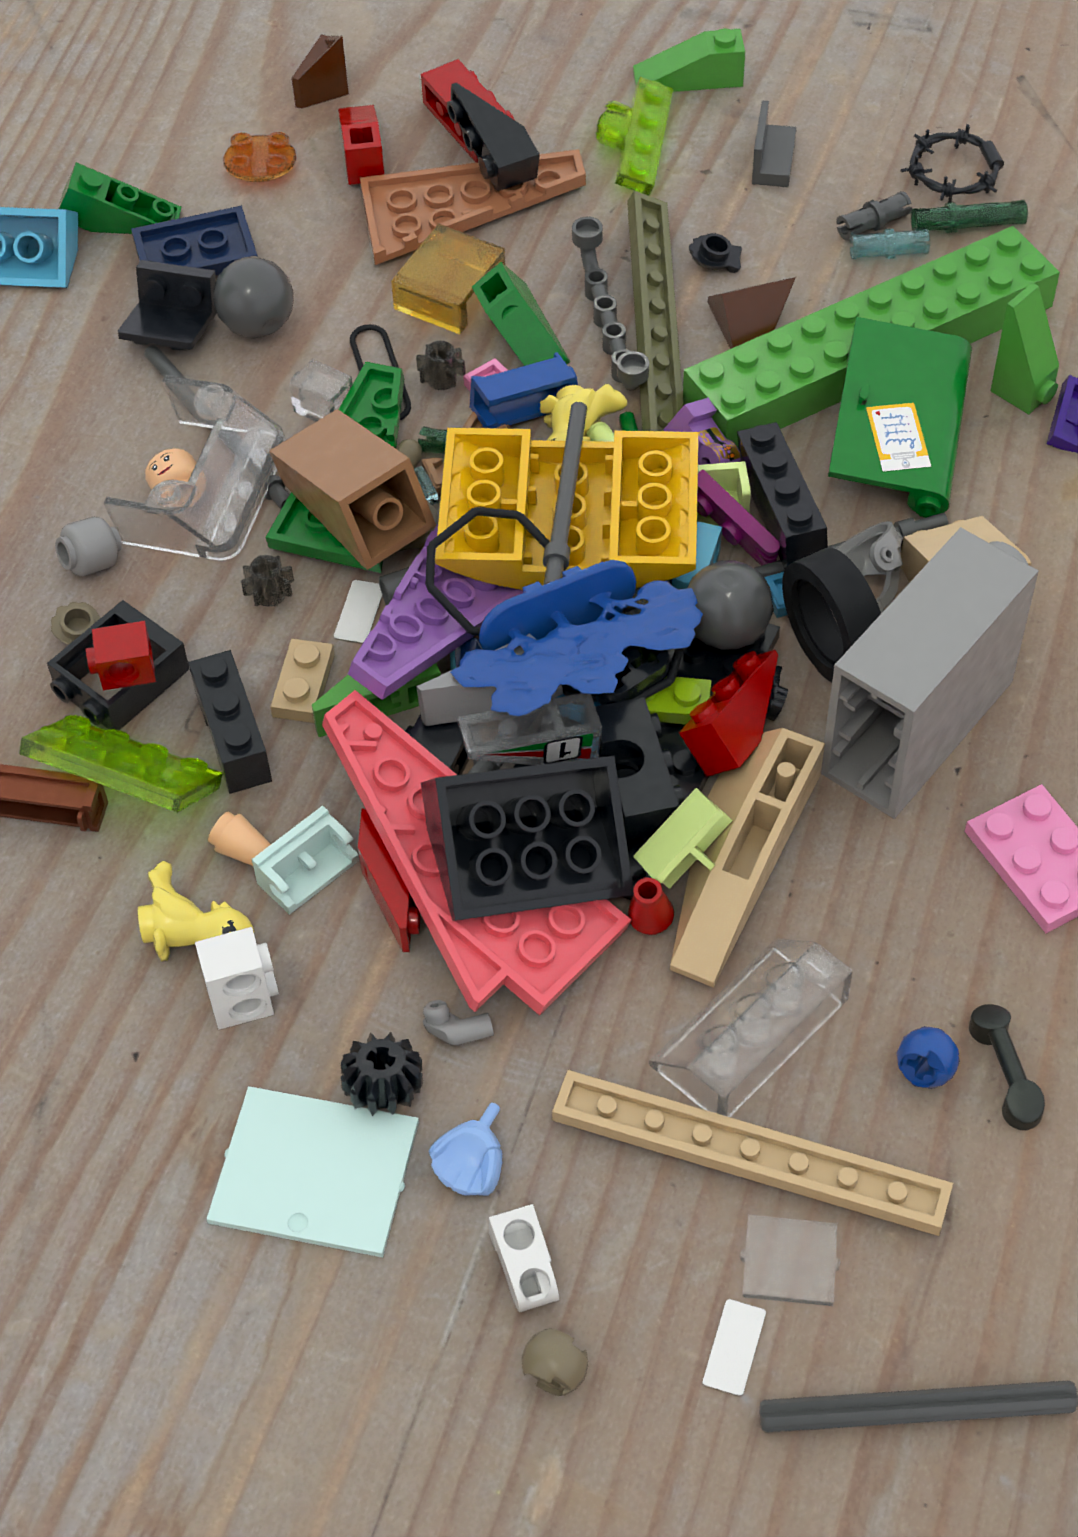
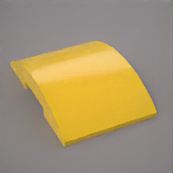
M447 428L437 536L472 508L484 507L514 510L523 513L550 541L566 441L531 440V429ZM614 431V442L582 441L567 543L571 553L569 566L565 570L575 566L583 570L609 560L622 561L633 569L636 577V588L642 587L651 581H666L696 570L698 432ZM476 516L436 548L435 564L478 581L523 590L522 587L538 581L541 585H544L546 567L543 565L545 548L517 519Z

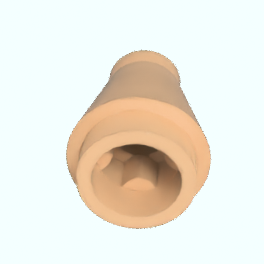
M229 811L225 812L217 820L208 837V842L215 846V852L253 866L252 859L271 845L242 814L234 815Z

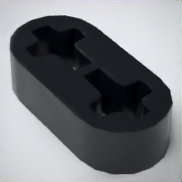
M630 646L622 651V654L628 658V663L622 672L615 675L618 683L621 682V687L615 688L614 693L594 694L597 702L604 705L634 699L661 682L669 671L668 650L657 651L644 647ZM645 658L649 662L656 659L657 664L653 666L651 663L646 662L641 665V659Z

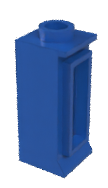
M558 352L554 353V358L486 377L471 376L469 407L476 413L478 420L484 428H497L504 424L509 426L548 415L541 413L540 401L546 399L548 395L556 397L557 392L563 387L578 385L577 376L571 366H567Z

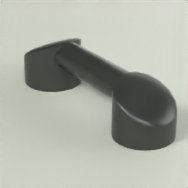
M981 1005L973 1010L971 1014L969 1032L977 1042L984 1045H992L1009 1086L1002 1107L1005 1121L1015 1129L1030 1130L1041 1121L1045 1107L1044 1095L1041 1088L1035 1082L1028 1080L1008 1033L1011 1020L1010 1012L999 1005Z

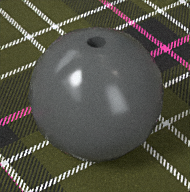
M249 256L232 262L218 275L215 282L213 300L218 317L233 333L255 339L275 333L286 323L292 313L294 291L289 277L277 264L260 257Z
M735 560L718 561L702 568L692 577L687 589H693L698 602L695 606L703 613L700 624L694 630L695 637L705 645L720 650H737L753 644L765 633L774 612L773 596L764 576L753 567Z

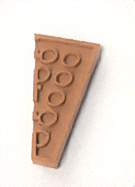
M580 150L540 154L536 179L496 192L490 179H485L482 176L478 162L360 178L375 265L585 186L586 173Z

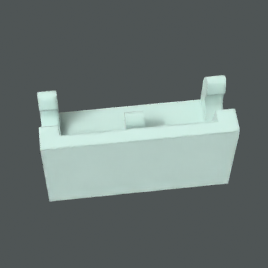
M322 805L252 859L257 884L290 915L359 861L358 853L349 844L353 837Z

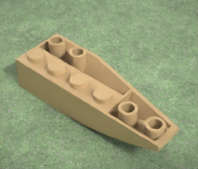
M785 728L763 732L760 744L739 768L719 774L708 798L733 821L704 851L715 864L714 868L709 870L698 859L690 866L670 963L671 971L714 988L821 775L825 743Z

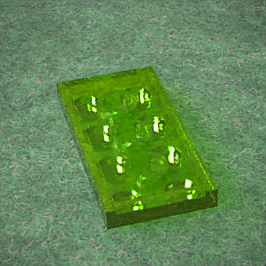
M77 715L65 716L64 719L48 726H43L41 729L23 736L19 750L20 755L177 813L219 790L223 775L222 772L209 768L208 764L203 760L178 757L168 753L169 750L162 745L137 742L129 739L130 736L126 732L116 729L104 730L91 725L89 719Z

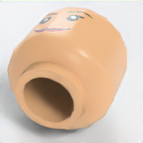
M172 448L163 450L149 461L145 469V479L157 502L167 509L178 510L192 506L201 497L205 489V478L193 456L184 449Z

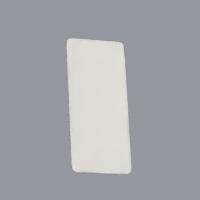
M353 580L334 633V638L360 643L365 641L370 633L382 597L378 583Z
M731 1299L726 1301L703 1378L705 1386L738 1396L743 1395L766 1315L764 1309Z

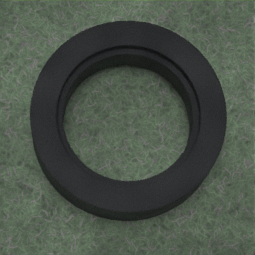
M825 548L790 563L783 574L782 590L787 615L802 650L818 672L832 683L834 665L881 615V611L869 584L856 565L841 551L834 548Z

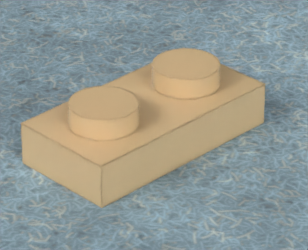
M291 638L270 706L272 717L314 723L312 704L323 696L335 656L333 644Z

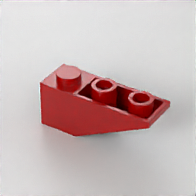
M374 105L338 108L348 185L360 184V178L385 175L379 124Z
M776 650L759 655L753 651L741 656L733 664L734 671L712 687V696L690 712L691 719L679 734L706 776L739 768L760 744L778 660Z
M362 808L358 839L361 871L402 952H410L411 934L419 935L420 912L417 906H414V900L367 810Z

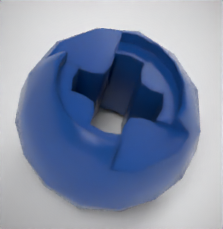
M924 1026L911 1031L903 1037L897 1050L898 1067L905 1078L914 1086L933 1089L944 1085L954 1077L960 1063L959 1050L952 1038L942 1029Z

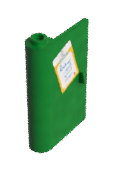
M856 317L828 477L909 492L908 506L919 516L925 518L945 513L950 504L972 354L971 344L966 339L956 335Z

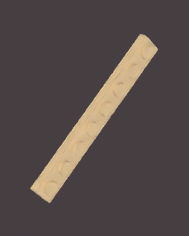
M567 1070L552 1110V1121L936 1236L940 1235L953 1186L952 1182L571 1070Z

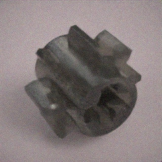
M434 341L427 344L425 355H416L420 382H428L435 390H446L455 387L457 376L466 374L465 360L462 359V349L460 347L454 349L453 345L447 341Z
M259 555L250 563V566H243L245 577L241 580L243 595H253L255 606L276 607L284 600L285 596L291 597L293 595L291 583L294 581L292 567H282L280 556Z

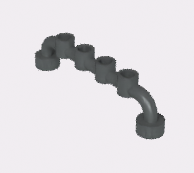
M581 217L572 224V241L581 251L585 271V296L587 299L594 301L593 320L595 325L603 328V351L612 355V378L622 383L627 390L634 391L639 385L646 382L649 377V359L641 352L630 351L626 348V328L617 321V301L608 294V275L606 271L599 268L595 248L603 241V225L597 218Z

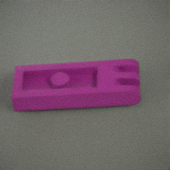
M702 469L698 473L697 512L703 517L710 516L722 527V535L729 543L735 546L739 544L760 565L777 561L780 548L779 541Z

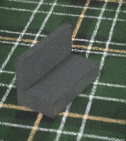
M762 100L754 147L752 184L789 187L797 127L769 125V101Z

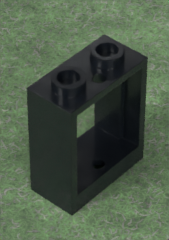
M124 600L119 602L47 663L52 678L50 686L56 696L65 703L73 702L92 724L96 726L102 724L114 734L190 669L184 643ZM145 621L152 646L156 682L123 687L109 700H106L80 681L90 672L86 648L94 647L92 629Z

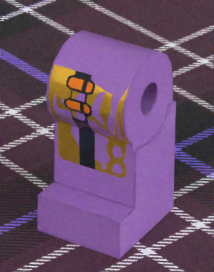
M709 398L685 404L663 430L671 432H698V465L740 462L741 457L738 447L733 441L724 437L711 418L717 409Z

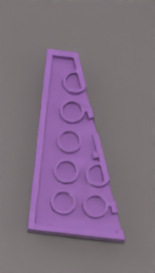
M438 524L434 531H431L420 554L415 557L395 590L392 600L385 606L373 631H370L355 655L348 672L349 676L381 700L475 636L465 631L428 592L425 585L427 546L430 541L437 537ZM435 564L434 585L474 627H481L485 617L495 606L523 593V590L478 581Z

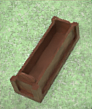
M0 764V817L80 827V830L85 832L89 828L90 831L99 832L108 805L101 777Z

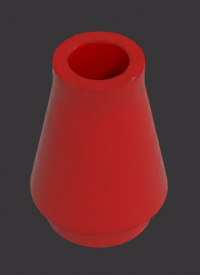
M643 878L635 884L634 894L628 908V917L631 919L630 924L635 930L646 935H656L663 932L671 925L674 918V907L671 901L663 892L661 884L653 878Z

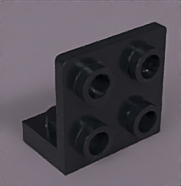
M141 260L136 266L139 302L118 329V338L132 341L138 345L154 344L168 346L178 351L193 349L217 314L213 300L216 282L215 271Z

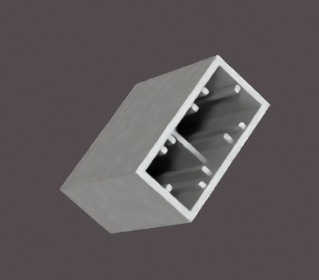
M960 527L834 665L821 774L895 819L1012 683L1039 570L1028 565L1024 556L1011 545L999 541L988 543Z

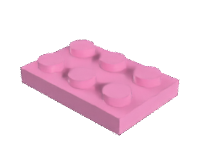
M1042 784L967 821L965 833L1045 933L1078 917V827Z

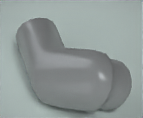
M441 1000L431 1001L423 1009L425 1017L423 1024L426 1030L450 1045H461L494 1036L488 1013L461 1020L452 1013H449L447 1003Z

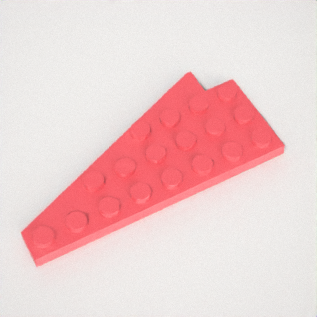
M356 690L324 715L322 726L461 993L469 1008L474 1012L498 989L505 985L538 1015H541L627 930L631 919L607 899L452 921L427 831L421 782L457 774Z

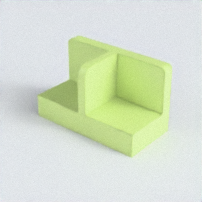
M695 788L633 857L653 879L663 883L670 889L697 859L709 870L714 868L715 864L704 851L733 820L700 790Z

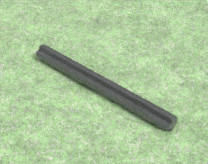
M1066 1380L768 1399L760 1402L759 1418L763 1431L781 1432L1063 1414L1076 1411L1078 1394L1074 1382Z

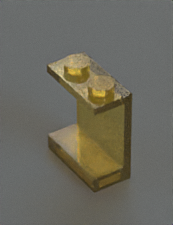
M438 224L391 280L394 309L461 334L468 325L466 302L474 293L471 286L500 262L505 265V248Z

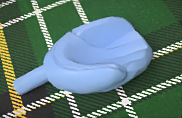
M490 1103L479 1121L470 1120L449 1130L439 1137L429 1149V1155L432 1159L431 1166L434 1173L446 1187L452 1188L453 1191L459 1194L488 1196L493 1193L498 1184L502 1167V1150L500 1149L501 1145L497 1137L489 1128L500 1111V1107L497 1104Z

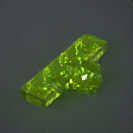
M640 77L635 87L631 108L615 100L606 103L605 108L607 110L599 117L595 139L600 144L611 148H619L621 151L615 184L650 196L655 185L673 88L667 87L660 82Z

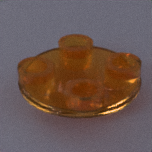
M244 132L237 133L231 137V146L223 156V164L229 174L250 182H264L282 177L294 167L297 159L296 151L289 143V136L283 132L254 136Z

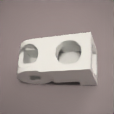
M533 1204L489 1217V1235L494 1249L498 1253L518 1312L559 1301L558 1288L550 1265L551 1258Z

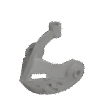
M890 521L873 525L835 548L845 554L856 565L863 576L886 574L884 589L876 599L881 613L896 595L900 567L903 565L901 558V542L903 537Z

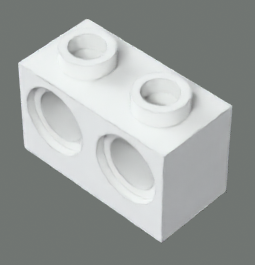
M252 927L195 942L218 1030L274 1015L270 997L278 995L279 992L273 973V966L266 942L257 945Z

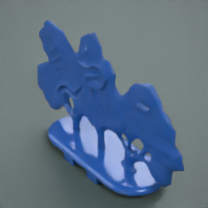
M609 560L583 570L575 566L563 571L562 578L545 585H541L538 581L522 587V594L509 598L495 606L487 614L480 627L479 642L482 649L466 652L460 660V667L453 669L450 673L463 687H496L497 690L491 696V710L507 712L512 716L526 715L550 703L552 695L560 685H571L583 694L614 693L618 683L615 675L622 672L628 663V658L622 654L626 647L637 646L662 651L684 649L690 646L695 636L694 628L700 624L701 617L703 616V613L695 606L698 602L693 589H677L668 581L655 580L642 586L638 590L637 596L633 598L636 589V577L633 569L625 562ZM645 599L648 603L643 605L636 603V601ZM627 606L641 610L640 613L634 615L621 614ZM531 634L534 638L528 637L526 635ZM509 644V645H508L507 647H505V648L498 649V648H500V647H502V646H505V645ZM521 646L524 653L516 655L514 649Z

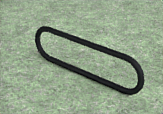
M365 324L352 331L350 345L359 372L363 367V363L355 338L360 332L365 330H374L382 335L392 367L399 368L388 334L382 327L374 324ZM405 384L403 388L405 409L400 414V420L404 419L411 410V402Z

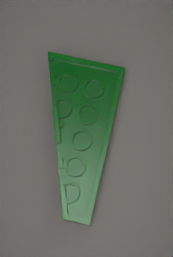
M365 362L338 409L394 448L397 447L404 388L402 368ZM291 492L265 537L268 547L367 570ZM383 560L368 570L382 573Z

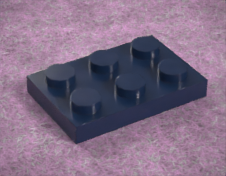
M242 205L131 228L139 262L145 260L214 270L215 276H217L225 267L236 260L249 256L258 257Z

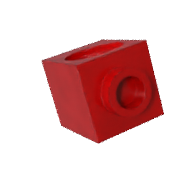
M145 621L92 629L94 647L86 648L87 662L90 674L99 675L103 691L156 682L152 646Z

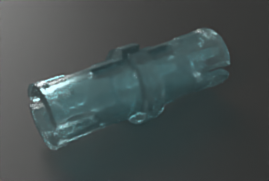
M893 228L884 229L883 233L851 234L850 244H853L854 247H850V255L852 259L885 256L886 259H895L896 255L927 254L929 253L930 245L926 244L925 241H930L928 229L895 232Z

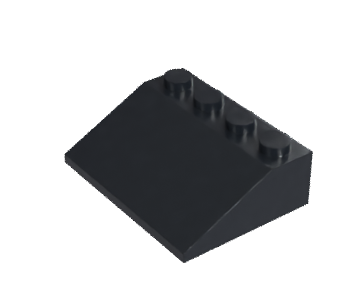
M614 756L438 777L421 782L427 831L452 921L631 896L634 894Z

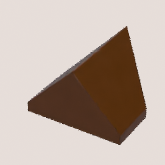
M321 34L292 77L295 107L305 108L349 94L343 36H326Z
M796 277L708 296L707 302L730 349L775 330Z

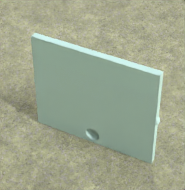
M248 1086L230 1146L224 1154L226 1159L206 1219L207 1223L383 1257L400 1192L405 1188L403 1181L419 1125V1118L396 1113L392 1115L390 1112L379 1110L372 1116L368 1108L361 1107L355 1109L352 1105Z

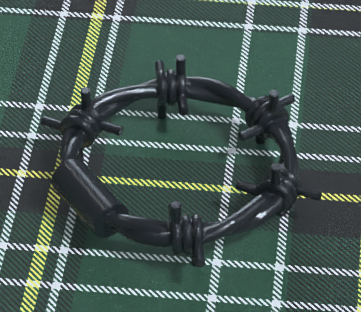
M967 124L965 129H958L957 132L952 133L940 132L929 135L930 130L927 129L926 135L922 137L915 134L914 137L918 140H916V146L910 158V166L900 171L901 173L909 172L911 177L915 179V186L921 180L930 190L941 193V201H943L944 196L946 198L949 196L948 203H952V197L956 194H974L983 190L986 193H989V190L996 193L997 189L994 188L995 180L999 170L1004 166V161L993 141H984L977 135L969 134L970 125ZM946 139H955L954 146L956 149L959 148V143L965 145L967 142L980 147V151L992 172L988 174L985 171L984 175L977 172L976 175L981 177L977 183L958 188L955 187V179L952 180V184L950 182L947 183V176L944 177L943 184L925 177L924 174L932 172V168L924 169L922 164L918 162V158H922V153L926 151L933 154L934 151L930 149L932 144Z

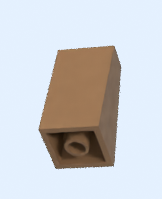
M338 409L269 450L283 484L367 570L437 526L410 458Z

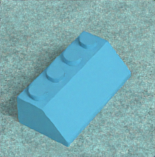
M0 207V285L68 288L78 252V212L64 209Z

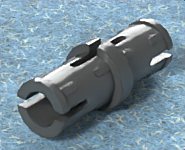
M900 191L881 201L870 200L863 205V208L839 216L836 224L844 222L845 224L837 227V230L845 240L870 229L878 231L884 228L887 222L909 215L912 207L909 206L903 209V206L912 204L911 200L904 191Z

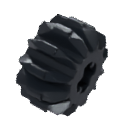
M370 1032L367 1043L353 1041L350 1053L343 1055V1060L341 1061V1088L345 1096H350L355 1109L368 1105V1110L372 1116H374L379 1108H386L394 1115L397 1104L411 1107L414 1094L420 1093L423 1085V1074L421 1073L422 1059L419 1056V1052L413 1051L409 1039L395 1042L391 1032L384 1039H377Z

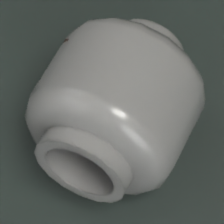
M90 517L65 525L60 532V537L55 542L56 554L62 567L66 570H71L78 576H87L110 569L115 565L118 551L122 547L121 537L117 529L113 526L110 527L100 517Z

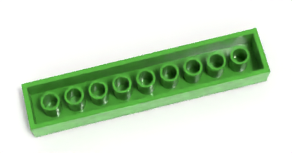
M1014 226L1008 227L684 369L683 403L685 405L709 398L717 409L711 418L724 437L733 441L738 447L737 431L775 422L782 429L841 402L856 317L956 335L966 339L969 343H973L1003 328L1007 303L1032 282L1040 288L1045 310L1052 307L1060 272Z

